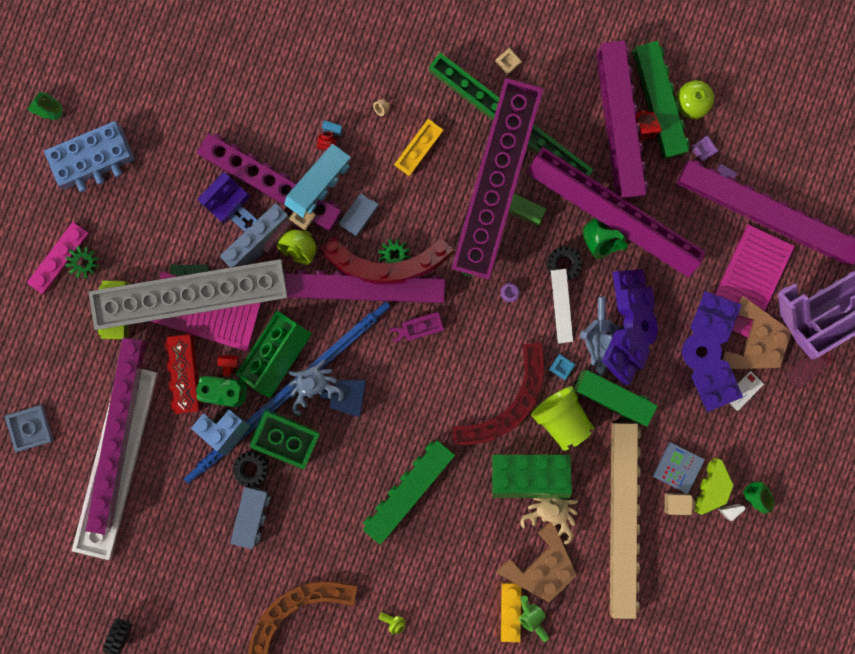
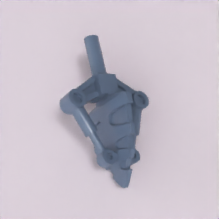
M605 296L598 297V319H594L580 333V338L585 340L588 352L591 353V365L596 366L599 376H602L606 371L607 366L602 362V359L615 331L623 330L622 327L606 319Z

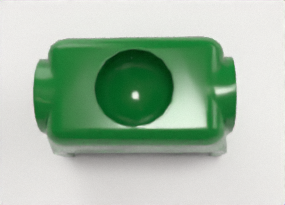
M202 376L196 388L197 400L218 405L241 407L243 406L242 402L246 401L248 385L243 380Z

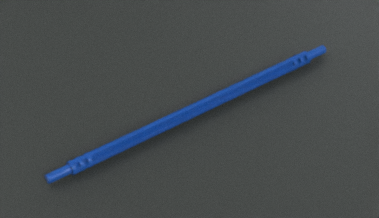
M385 301L372 314L369 313L305 370L316 366L322 360H326V363L320 370L326 367L377 322L376 319L386 312L390 305ZM288 384L246 421L251 427L238 443L257 427L265 408L273 412L291 397L292 390L297 384L294 386H289ZM214 449L197 464V467L184 480L189 484L202 472L205 473L224 455Z

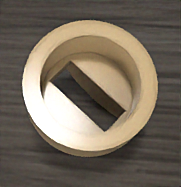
M380 99L373 104L375 112L380 116L385 115L390 110V103L386 102L387 100Z

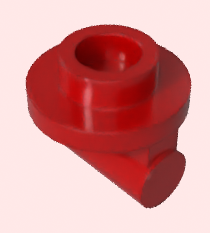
M323 132L318 135L316 149L327 150L331 144L336 146V136L331 132Z

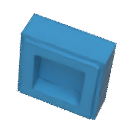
M323 121V131L342 136L343 128L341 125Z
M559 354L549 370L563 380H566L576 364Z

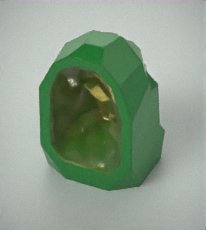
M41 91L38 92L28 107L31 113L37 114L44 119L59 120L63 114L61 104L47 93Z
M752 482L745 487L743 491L744 497L755 509L762 514L772 512L774 509V498L769 488L763 482Z

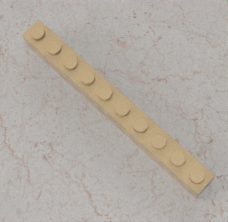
M611 423L610 615L612 618L636 619V613H639V601H636V593H639L640 587L639 582H636V574L640 572V565L637 562V555L640 554V545L637 543V535H640V525L637 524V516H640V505L637 504V497H640V485H637V477H640V466H637V458H640L641 450L638 446L641 429L636 423Z

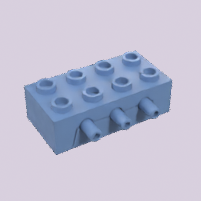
M116 121L44 150L58 186L66 190L77 185L80 192L87 190L85 181L95 177L97 184L104 183L102 174L111 170L115 177H119L122 175L119 167L135 160L123 129Z

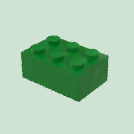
M265 408L250 441V448L305 469L320 433L314 428Z

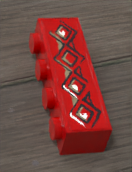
M194 335L167 337L165 351L169 354L167 370L171 372L169 388L170 391H173L174 398L171 399L172 410H175V414L202 411L201 401L197 400L196 388L199 384Z

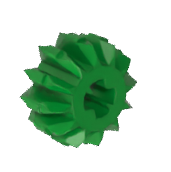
M389 239V247L385 243L382 244L386 251L379 250V254L385 255L379 258L380 262L387 260L385 263H396L404 261V259H411L410 256L404 255L409 253L410 249L403 250L406 243L404 242L399 246V239H396L395 245ZM392 251H399L398 256L400 257L398 259H391L390 253Z
M76 246L77 253L69 250L73 257H65L66 260L71 261V263L65 264V267H73L69 271L70 274L77 270L76 278L81 276V272L84 278H88L87 271L92 275L95 273L91 267L98 268L99 265L93 264V261H97L99 258H91L95 251L91 250L87 254V246L83 248V252H81L80 246ZM82 257V259L87 260V264L84 263L85 267L77 265V260L80 261L78 258Z

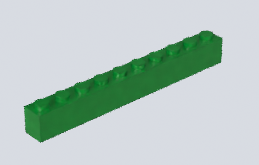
M439 53L428 67L429 72L493 121L499 97L442 53ZM533 124L527 145L530 150L537 154L544 147L587 176L593 171L591 167Z

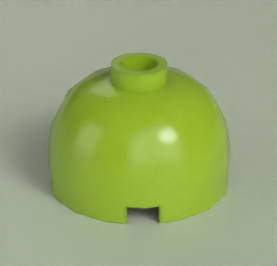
M693 80L685 83L678 90L675 101H678L680 114L683 117L697 120L711 111L715 96L712 88L707 83Z
M304 229L289 230L283 234L277 244L278 249L285 256L290 254L295 257L293 261L302 265H309L316 254V243L311 237L312 234Z

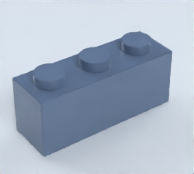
M251 486L244 487L230 544L249 549L259 545L262 536L259 533L260 526H264L266 520L264 510L265 507H269L271 496H268L269 490Z

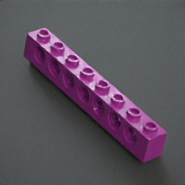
M207 134L197 151L200 157L284 205L287 196L283 195V189L285 187L293 189L297 185V183L289 181L291 177L283 172L277 174L273 171L274 167L265 162L263 165L258 163L257 157L250 153H247V155L241 153L240 147L233 143L229 146L224 143L225 139L221 136ZM219 149H226V153L223 157L217 156V152ZM242 158V164L235 167L233 165L234 160ZM252 168H259V173L256 176H250ZM269 177L275 178V184L272 186L266 185V180ZM318 200L316 208L324 206L325 212L322 215L316 214L312 222L331 232L342 214L341 210H339L340 206L332 201L327 203L324 200Z

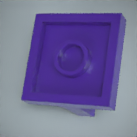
M223 171L198 200L225 224L251 196Z

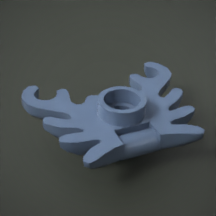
M322 360L316 366L304 371H289L290 375L298 377L289 384V386L297 384L292 390V398L295 397L297 392L299 393L292 406L295 415H301V412L297 410L298 405L308 407L305 396L312 398L315 394L322 395L325 389L328 392L329 399H332L333 394L337 392L339 394V402L343 401V390L329 384V381L337 383V379L325 376V374L332 373V370H320L325 365L326 360Z

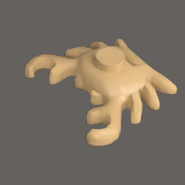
M533 498L541 503L528 506L529 510L537 508V510L521 518L522 528L526 527L525 520L530 519L532 525L535 526L537 518L541 517L543 522H551L553 526L560 524L561 529L558 532V536L567 533L569 538L564 541V544H569L573 540V533L567 525V520L572 526H575L574 519L569 513L577 515V512L568 505L577 504L578 501L562 498Z

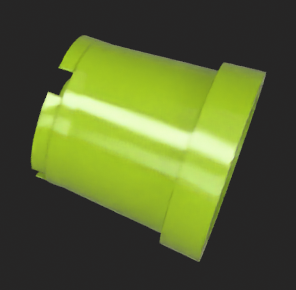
M572 386L554 393L540 403L531 413L534 420L544 426L562 450H568V446L571 444L574 447L592 434L590 429H595L578 402V395Z

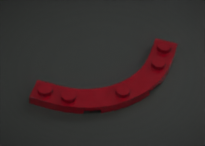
M332 237L319 247L320 252L340 271L349 276L352 275L360 278L364 282L374 284H396L406 282L407 279L416 276H424L454 254V249L442 238L421 254L396 263H375L361 259L348 251L335 237Z
M542 343L522 344L524 359L523 380L520 390L511 405L500 415L489 421L474 425L452 426L454 446L480 444L495 440L513 430L526 418L537 401L543 382L544 361Z

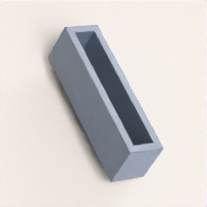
M275 203L227 248L220 257L230 268L253 264L295 223L290 221V217Z

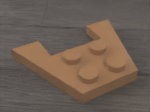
M741 296L738 304L742 306L738 315L753 319L742 356L724 351L721 359L727 361L731 369L780 368L790 339V330L744 296Z
M547 522L537 533L550 547L524 572H521L509 559L496 573L550 602L577 575L561 538L558 536L556 527L551 522Z

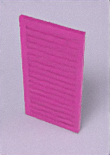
M748 224L715 295L735 303H739L740 297L744 296L765 312L795 246ZM738 315L732 331L748 338L753 319Z
M161 272L160 279L178 277L165 272ZM261 303L151 322L248 351Z

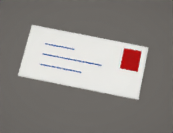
M750 371L738 383L743 398L730 404L738 411L764 384Z

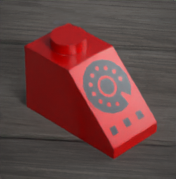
M648 110L637 112V115H635L636 123L638 122L640 125L638 140L655 138L661 132V126L655 113H648Z

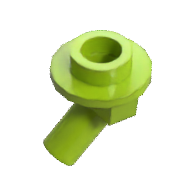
M381 612L379 620L390 624L389 631L392 635L400 634L404 631L406 627V620L401 616L394 618Z

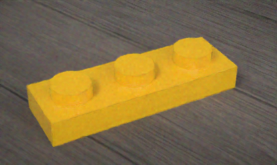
M428 119L395 162L394 166L410 177L443 133V129Z
M502 582L501 642H520L521 587L515 583Z

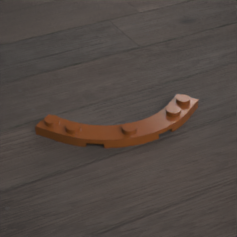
M317 581L303 584L287 591L277 598L260 617L251 636L248 654H268L272 636L278 625L290 613L301 606L317 602H333L354 606L358 585L333 581Z

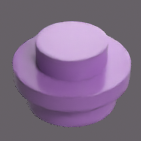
M507 283L501 288L500 294L504 301L514 302L518 299L520 291L515 284Z

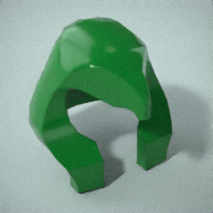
M593 218L584 226L583 236L587 247L596 259H603L619 250L624 252L628 250V245L624 242L626 238L618 230H606L609 228L608 225ZM618 238V240H615L613 242L607 241L610 239Z

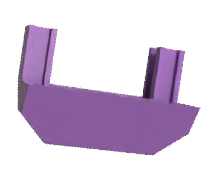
M855 270L843 279L836 280L831 286L819 290L810 298L805 294L798 297L796 284L785 287L778 293L780 315L798 345L811 359L820 357L855 336Z

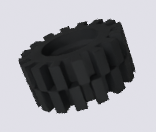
M561 246L549 254L546 268L551 276L552 270H560L557 267V260L562 256L568 257L571 260V268L566 271L567 281L579 274L582 268V260L577 250L569 246Z
M245 452L235 459V463L232 466V473L235 475L234 479L238 480L240 485L254 487L263 482L267 477V472L269 471L268 462L258 452ZM254 462L257 465L258 471L255 476H247L244 473L243 467L245 463Z
M116 618L104 642L103 652L108 654L122 653L130 635L132 623Z

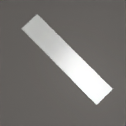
M566 269L552 270L551 279L558 343L573 342Z

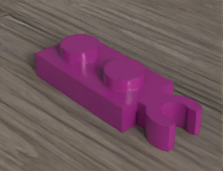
M439 312L403 322L402 329L395 327L390 329V332L397 331L399 333V337L393 339V342H399L404 336H406L407 341L443 331L444 329Z

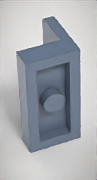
M359 194L339 222V225L358 237L379 208V204L373 200L371 201L363 194Z

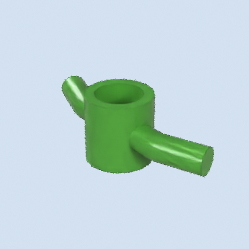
M522 596L520 601L524 613L519 617V621L527 630L531 632L535 630L542 641L546 642L550 637L540 625L546 619L544 612L535 604L530 606L528 597Z

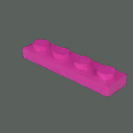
M72 222L28 280L27 284L44 295L65 268V264L70 261L66 260L65 257H73L69 250H73L76 253V246L81 247L90 233L75 222Z

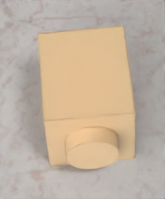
M665 493V513L669 515H692V510L695 508V501L692 495L687 493Z

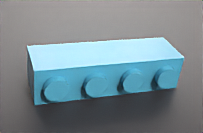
M331 144L290 191L284 205L302 218L307 213L311 214L317 206L316 202L318 200L322 201L326 197L328 188H333L337 184L339 175H344L350 168L348 163L351 157L334 144Z

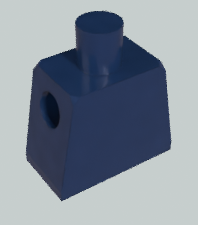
M337 380V383H334L333 386L343 390L344 399L339 402V394L335 392L331 399L330 408L360 417L366 380ZM326 389L322 395L320 394V398L329 399Z

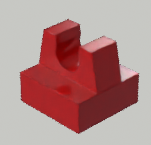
M220 355L217 358V366H223L224 376H231L233 368L240 364V356Z

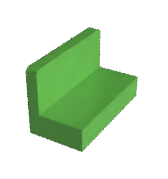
M513 194L508 213L538 227L546 208Z

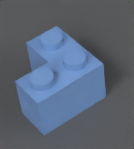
M228 410L218 423L203 413L191 429L217 452L227 456L251 426L239 415Z

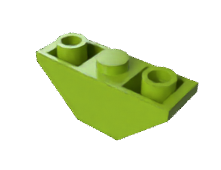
M713 458V461L708 463L707 477L702 480L700 496H697L695 499L694 511L701 515L727 504L733 488V483L723 461L717 458Z

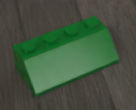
M276 311L236 375L254 390L271 398L312 333L281 312Z

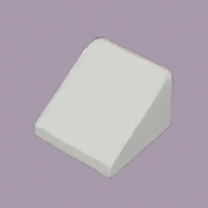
M735 504L717 509L726 519L733 521L745 510V507Z

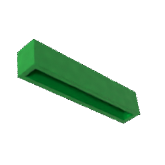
M658 41L636 46L632 52L649 113H655L661 126V132L656 138L662 159L666 160L684 155L689 151L690 143L688 138L684 136L683 130L685 126L683 120L679 118L678 112L680 108L678 101L674 100V86L672 82H669L668 65L664 64L663 47L659 46Z
M430 441L425 447L427 452L423 457L419 455L412 463L414 465L413 469L410 472L408 470L405 471L400 477L402 482L398 487L394 485L387 493L389 495L386 501L381 500L375 507L377 512L373 516L369 515L363 522L365 525L363 531L378 544H382L455 456L440 441Z

